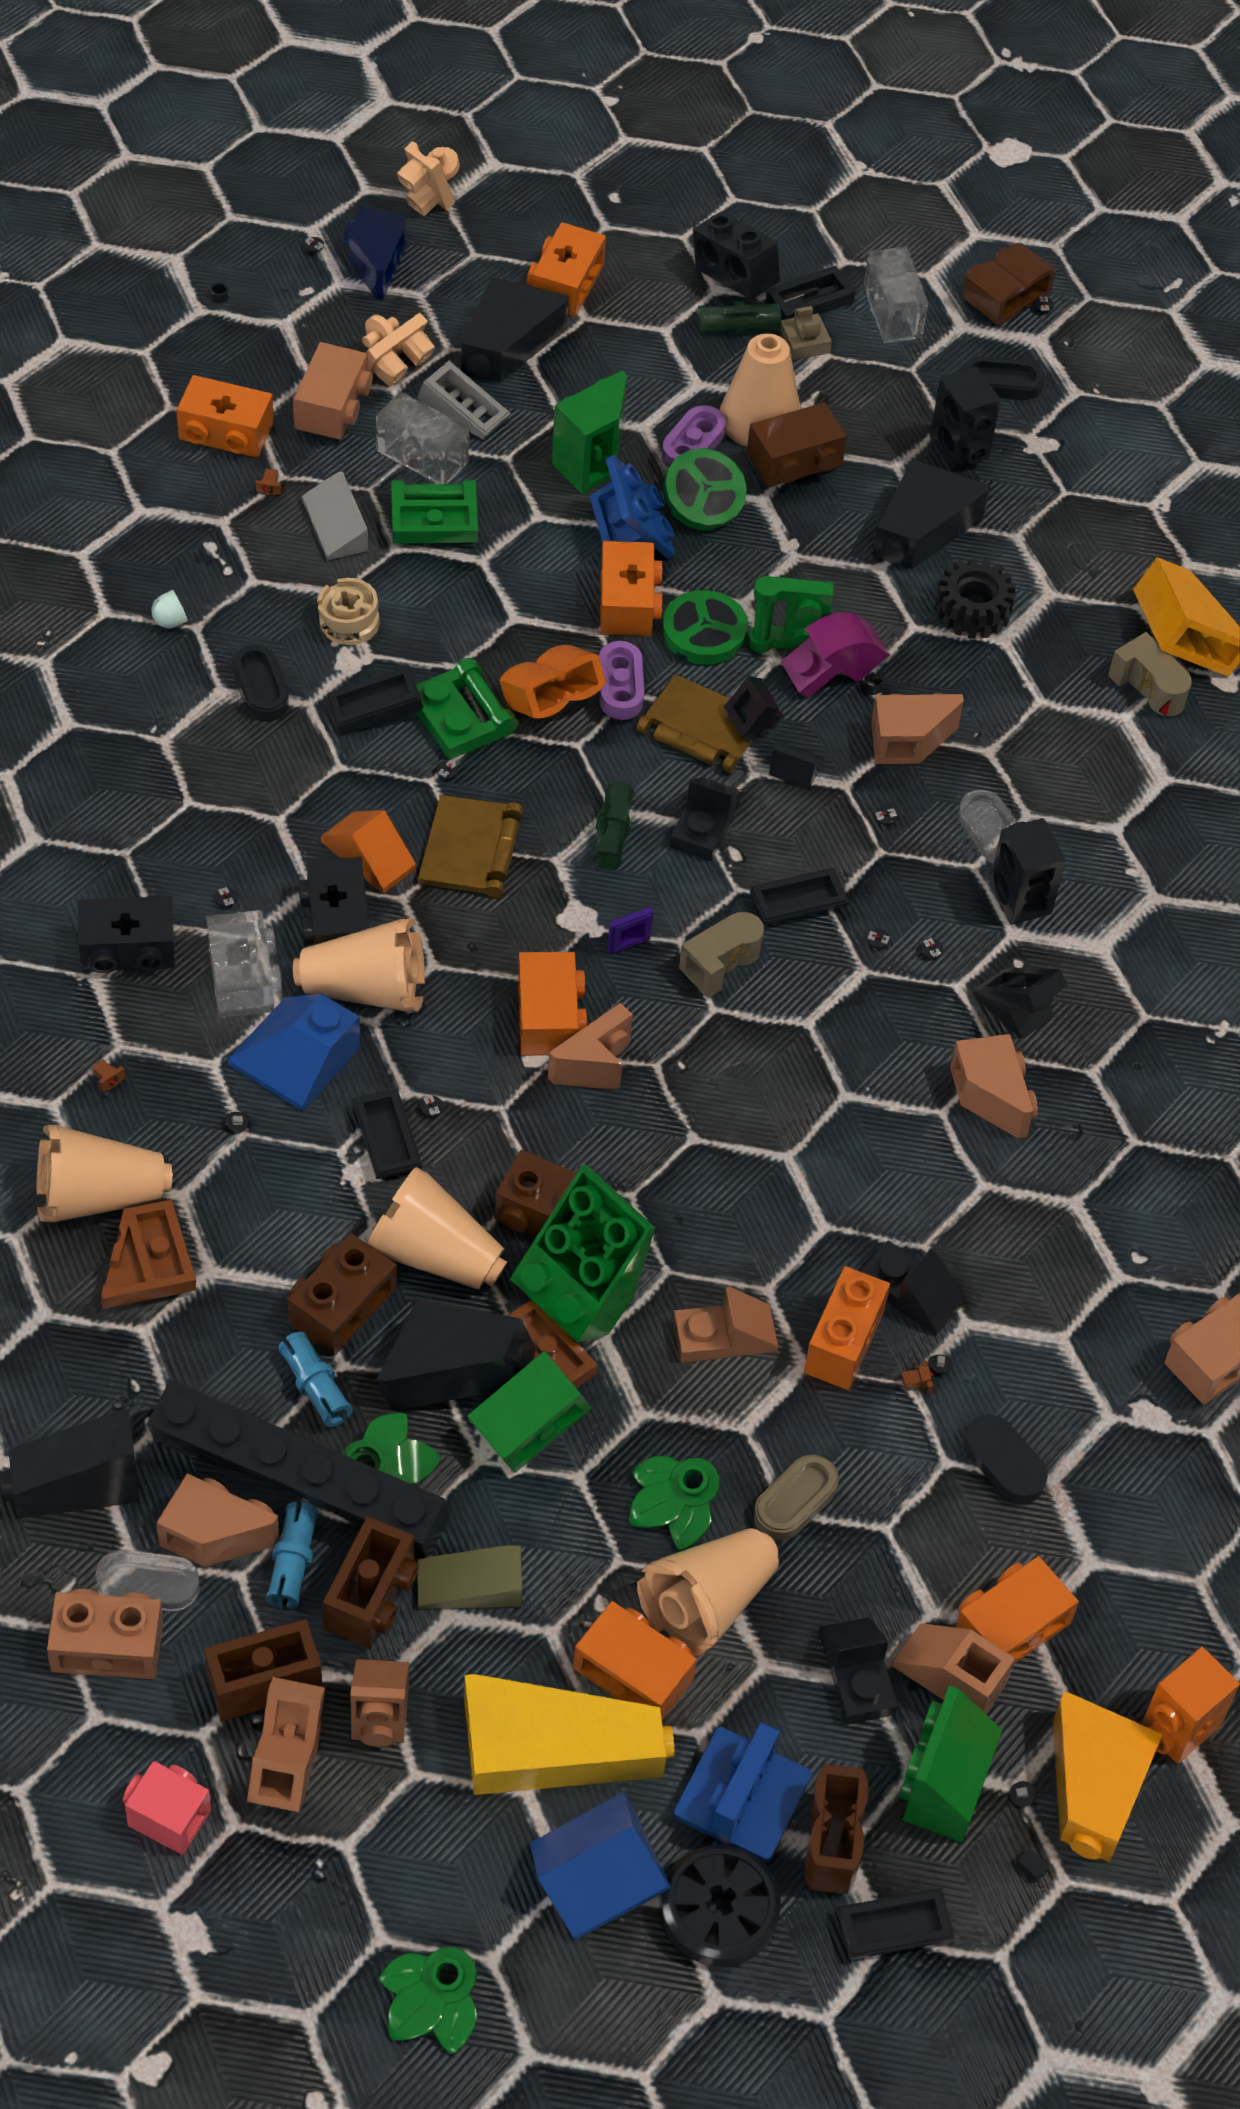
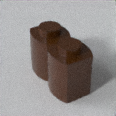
M1016 243L1008 248L1000 249L993 260L976 264L967 272L964 279L965 287L962 298L995 324H1002L1016 316L1024 307L1032 306L1037 298L1045 297L1052 290L1056 268L1023 243Z
M825 1764L818 1774L809 1809L811 1836L804 1862L805 1879L810 1890L848 1894L855 1882L864 1849V1834L861 1822L868 1800V1782L862 1768Z

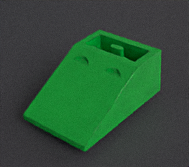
M586 1164L582 1165L510 1280L577 1343L608 1335L634 1297L655 1227Z

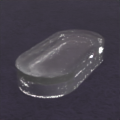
M983 789L973 790L964 795L961 800L958 817L962 826L984 858L994 864L1001 830L1017 821L1002 799L991 791Z
M115 1550L105 1555L99 1561L95 1572L97 1588L101 1595L122 1597L127 1593H142L150 1596L152 1599H161L162 1610L179 1611L187 1608L196 1600L200 1589L199 1575L196 1567L189 1560L178 1556L132 1550Z

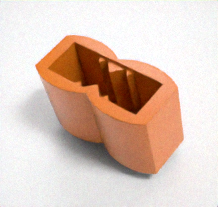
M572 645L553 647L543 653L536 662H524L515 665L507 670L499 679L507 708L532 718L552 716L562 710L570 700L579 701L587 699L600 691L606 684L599 655Z

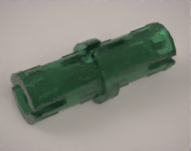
M735 301L733 306H698V331L734 330L735 334H744L745 329H779L781 326L780 304L744 305L743 301Z
M614 781L606 786L604 808L596 821V830L599 835L593 861L597 862V865L604 869H616L621 866L624 842L631 833L632 821L629 814L634 797V789H631L630 784L622 781Z

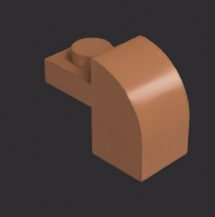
M276 1677L272 1678L268 1689L263 1731L253 1756L247 1802L300 1812L317 1754L323 1722L321 1720L325 1687Z

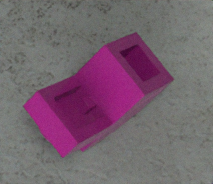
M839 612L822 617L807 626L805 630L810 637L785 657L781 664L798 692L809 698L840 671L854 681H860L866 674L888 658L890 654L870 623L857 614Z

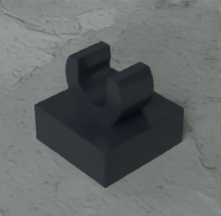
M748 676L724 706L739 734L745 739L755 740L764 728L774 729L784 717L783 713L779 712V707L762 679Z

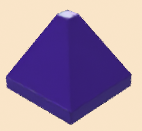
M651 907L609 922L607 950L610 954L651 939L654 912Z

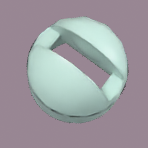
M173 590L160 595L154 600L151 612L158 625L165 628H173L188 621L184 609Z

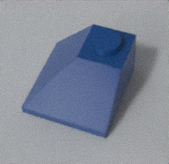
M323 994L285 997L227 1059L228 1065L303 1112L360 1049V1018Z

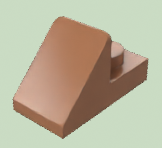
M619 1003L550 1051L548 1079L556 1085L610 1090L619 1089L621 1085L622 1063L615 1056L623 1052L630 1043L633 1014Z
M725 1287L722 1305L674 1311L673 1325L681 1363L778 1352V1343L770 1305L732 1287Z

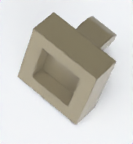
M812 306L798 308L795 310V318L780 321L779 333L789 345L792 360L829 354L831 352L832 341L819 313L813 314Z

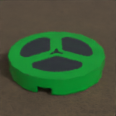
M700 448L688 450L675 458L664 475L662 492L664 500L666 498L670 506L669 511L675 519L689 528L712 531L717 527L727 526L734 521L745 504L747 487L743 473L732 459L719 451Z
M694 590L681 594L669 603L663 614L662 637L667 647L676 655L678 651L681 655L687 656L686 661L694 664L715 665L728 661L737 655V650L742 645L744 646L747 640L748 618L741 605L730 596L713 590Z

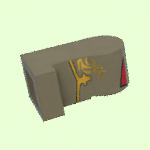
M1147 632L1114 651L1108 677L1119 687L1129 682L1145 698H1148L1149 706L1159 715L1166 717L1176 716L1184 710L1192 684L1191 676L1169 653L1162 651L1159 644Z
M737 912L728 916L682 944L679 969L707 998H710L722 990L725 974L735 969L738 965H749L759 958L764 936L762 921L756 915L748 912Z

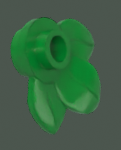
M403 1413L386 1414L376 1418L369 1424L363 1440L351 1443L342 1453L357 1461L362 1458L370 1459L375 1469L413 1485L427 1478L441 1460L440 1454L427 1444L406 1438L408 1420L407 1415Z
M655 1456L646 1459L632 1471L635 1479L644 1488L638 1492L632 1501L629 1516L631 1526L636 1528H658L668 1525L672 1539L679 1551L692 1547L706 1534L712 1522L709 1504L717 1497L721 1485L718 1471L712 1463L702 1458H689L679 1462L668 1456ZM697 1474L702 1476L703 1482L698 1488L690 1489L686 1487V1480L691 1475Z
M443 1947L434 1951L429 1957L415 1953L401 1955L385 1968L379 1981L388 1990L397 1994L388 2014V2028L392 2040H411L426 2035L433 2030L446 2051L450 2054H455L470 2038L478 2017L475 2004L470 1995L477 1981V1969L472 1958L459 1948ZM446 1965H454L458 1970L456 1981L450 1985H444L439 1980V1973Z

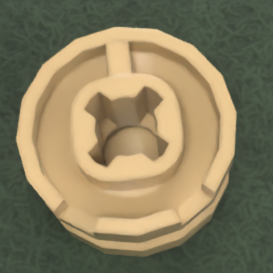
M343 578L337 579L336 585L332 587L326 585L320 591L317 599L321 631L328 639L338 644L356 645L370 640L377 633L380 625L378 598L376 591L369 583L361 579ZM339 633L344 634L341 639H337ZM353 633H358L359 639H356Z

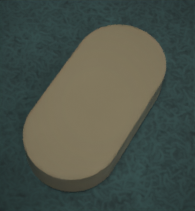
M806 1455L797 1459L757 1499L754 1510V1522L757 1529L777 1541L788 1540L796 1536L834 1498L839 1481L835 1466L828 1459L818 1455Z

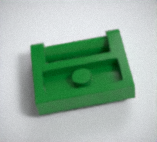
M391 480L393 543H478L476 480H463V484H404V480Z
M763 576L757 579L754 586V598L757 600L754 627L750 629L748 634L749 648L754 652L765 653L771 648L795 650L810 637L805 628L818 619L830 615L834 583ZM778 599L787 600L784 627L771 626L774 603Z
M466 658L460 661L453 670L416 684L424 708L415 712L449 760L508 736L516 730L519 724L514 713L502 706L481 676L482 669L473 658ZM466 686L469 688L489 716V721L484 723L479 721L458 691L459 689Z

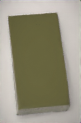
M521 1545L497 1546L417 1559V1562H419L417 1573L418 1609L521 1607Z

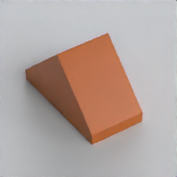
M385 810L352 812L321 836V842L338 857H361L364 879L382 894L416 870L415 861Z

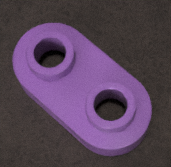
M706 405L690 409L664 439L662 448L663 463L669 468L676 457L688 450L700 448L714 450L724 438L726 419L723 413L714 407Z
M614 641L608 643L599 653V659L606 680V684L599 691L600 706L605 714L614 719H630L641 712L644 703L642 654L635 645L629 642Z

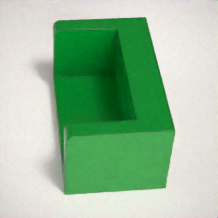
M543 1351L468 1414L467 1417L502 1460L516 1473L588 1413L592 1407L550 1356Z

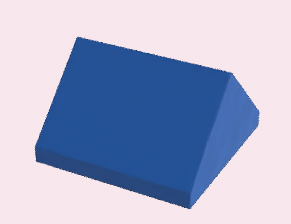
M625 1792L530 1843L537 1878L575 1940L672 1889Z

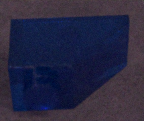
M360 206L355 220L348 221L346 225L344 244L349 245L350 265L376 299L384 300L407 247V216Z

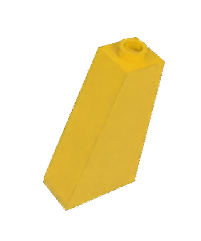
M477 1674L464 1675V1706L474 1795L663 1778L666 1758H674L671 1725L662 1726L660 1707Z

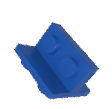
M614 455L607 458L606 463L612 482L589 496L602 543L603 541L654 543V548L669 559L675 555L671 538L674 537V532L670 523L664 517L662 507L665 506V501L660 491L653 484L648 486L643 482L637 470L631 464L624 465Z
M761 1722L751 1739L746 1736L737 1735L723 1727H718L674 1810V1818L720 1842L744 1849L755 1855L762 1862L768 1863L811 1780L812 1771L776 1753L780 1731Z

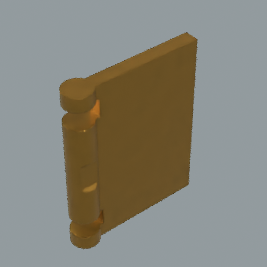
M677 674L673 676L646 714L640 718L636 727L637 732L645 735L652 724L657 725L658 727L654 733L655 740L712 766L716 763L719 755L725 756L722 771L729 774L733 772L736 764L753 742L751 739L741 737L726 712L724 706L730 698Z
M440 795L418 876V884L483 893L493 898L501 897L504 890L502 882L507 878L520 826L517 820L522 818L523 806L515 802L503 804Z

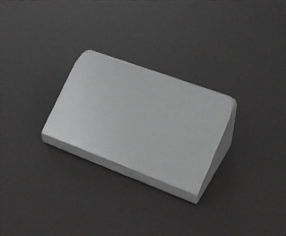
M343 471L332 475L302 495L303 504L327 561L368 551V530Z

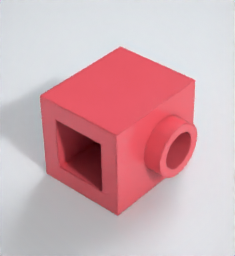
M155 1761L151 1763L144 1776L137 1774L131 1780L123 1797L128 1826L181 1855L185 1854L211 1812L209 1790L197 1784L196 1778L190 1772L176 1765H170L167 1768Z

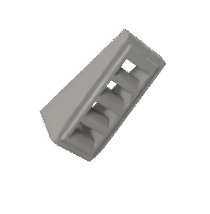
M450 361L423 382L417 397L429 409L482 440L504 423L511 414ZM460 397L464 401L459 403L456 399ZM471 405L477 408L473 413L468 410ZM485 413L492 416L485 424L479 420Z

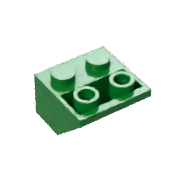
M623 370L608 378L600 379L589 388L573 396H568L555 405L552 464L581 494L610 480L611 477L606 459L612 455L619 458L627 374Z
M949 1686L942 1704L932 1700L922 1728L921 1737L910 1759L899 1798L908 1802L903 1821L963 1843L1002 1729L960 1689Z

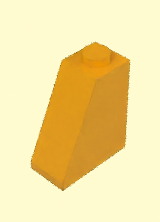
M1157 557L1133 588V591L1161 650L1229 677L1240 664V626L1191 570Z
M1064 1691L1053 1719L1060 1841L1069 1844L1071 1849L1082 1857L1093 1860L1100 1858L1110 1862L1163 1734Z

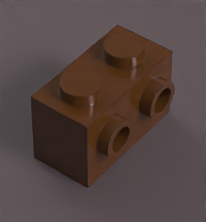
M823 402L750 424L747 455L767 487H772L842 466L847 435L827 404Z
M520 1150L495 1193L494 1219L500 1221L512 1231L526 1232L537 1237L577 1173Z
M350 1233L339 1246L334 1244L326 1250L319 1262V1267L308 1279L305 1277L299 1279L291 1288L287 1297L289 1325L300 1332H304L309 1339L333 1356H336L397 1290V1264Z
M368 1516L366 1517L322 1603L323 1629L368 1649L372 1648L379 1633L386 1635L389 1632L398 1610V1606L394 1605V1602L401 1589L407 1592L410 1590L419 1570V1562L414 1561V1535Z
M307 1619L280 1625L269 1630L204 1648L206 1675L220 1722L265 1709L268 1689L273 1677L322 1687L321 1662Z

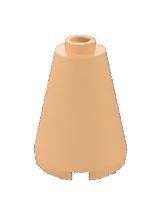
M761 334L750 340L720 407V411L726 419L725 433L730 439L745 447L748 445L750 424L801 409L789 345L783 338L774 334Z
M399 919L303 948L300 958H295L293 961L295 985L302 986L306 995L323 994L330 999L405 1012L419 1011L423 1002V996L415 997L416 984H425V968L420 933L410 932V928L416 922L414 919Z
M58 1125L44 1126L43 1132L50 1140H40L38 1151L36 1189L37 1194H46L47 1207H37L41 1222L52 1223L160 1202L163 1192L171 1191L172 1165L171 1163H164L162 1153Z
M415 1167L394 1195L392 1205L386 1215L383 1214L367 1244L392 1261L477 1290L481 1288L484 1282L492 1287L507 1264V1261L500 1258L504 1248L426 1171Z
M748 1528L652 1561L643 1568L641 1572H645V1575L637 1583L640 1604L650 1625L657 1632L665 1629L672 1637L681 1640L690 1648L693 1656L703 1655L713 1648L777 1571L779 1566L778 1548L769 1535L756 1529Z

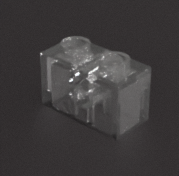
M908 247L868 251L863 287L883 343L922 338L928 301Z
M400 391L376 415V451L437 484H448L468 463L469 427Z
M262 910L206 916L208 947L218 1018L272 1012L274 1010L273 993H282L279 965L270 966L269 956L276 955L273 927L264 928Z

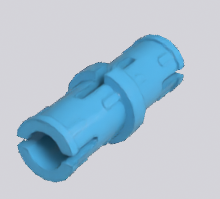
M299 1331L288 1335L286 1339L292 1348L289 1349L286 1342L281 1341L278 1351L295 1374L297 1389L302 1395L304 1394L310 1398L325 1426L334 1427L342 1424L345 1420L339 1413V1410H342L345 1417L349 1418L353 1412V1407L347 1402L336 1385L334 1370L330 1364L321 1361L304 1332Z
M291 1502L286 1506V1516L280 1542L273 1546L271 1554L275 1565L269 1591L266 1594V1601L270 1605L283 1609L285 1598L288 1599V1609L298 1607L304 1572L306 1568L311 1566L313 1560L310 1545L319 1511L313 1505L304 1502L301 1504L300 1513H297V1502Z

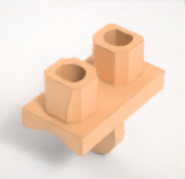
M412 141L404 148L408 162L396 173L402 185L410 191L405 196L407 203L422 216H425L436 204L447 211L455 203L447 180L458 172L460 166L459 158L456 152L448 147H437L429 152L427 156L421 154L418 145Z
M418 313L400 327L395 317L386 320L380 315H373L365 322L367 335L362 338L363 344L369 348L366 352L367 371L375 373L390 387L399 381L408 369L406 364L398 357L404 352L416 366L428 360L435 346L423 332L428 322L425 317Z

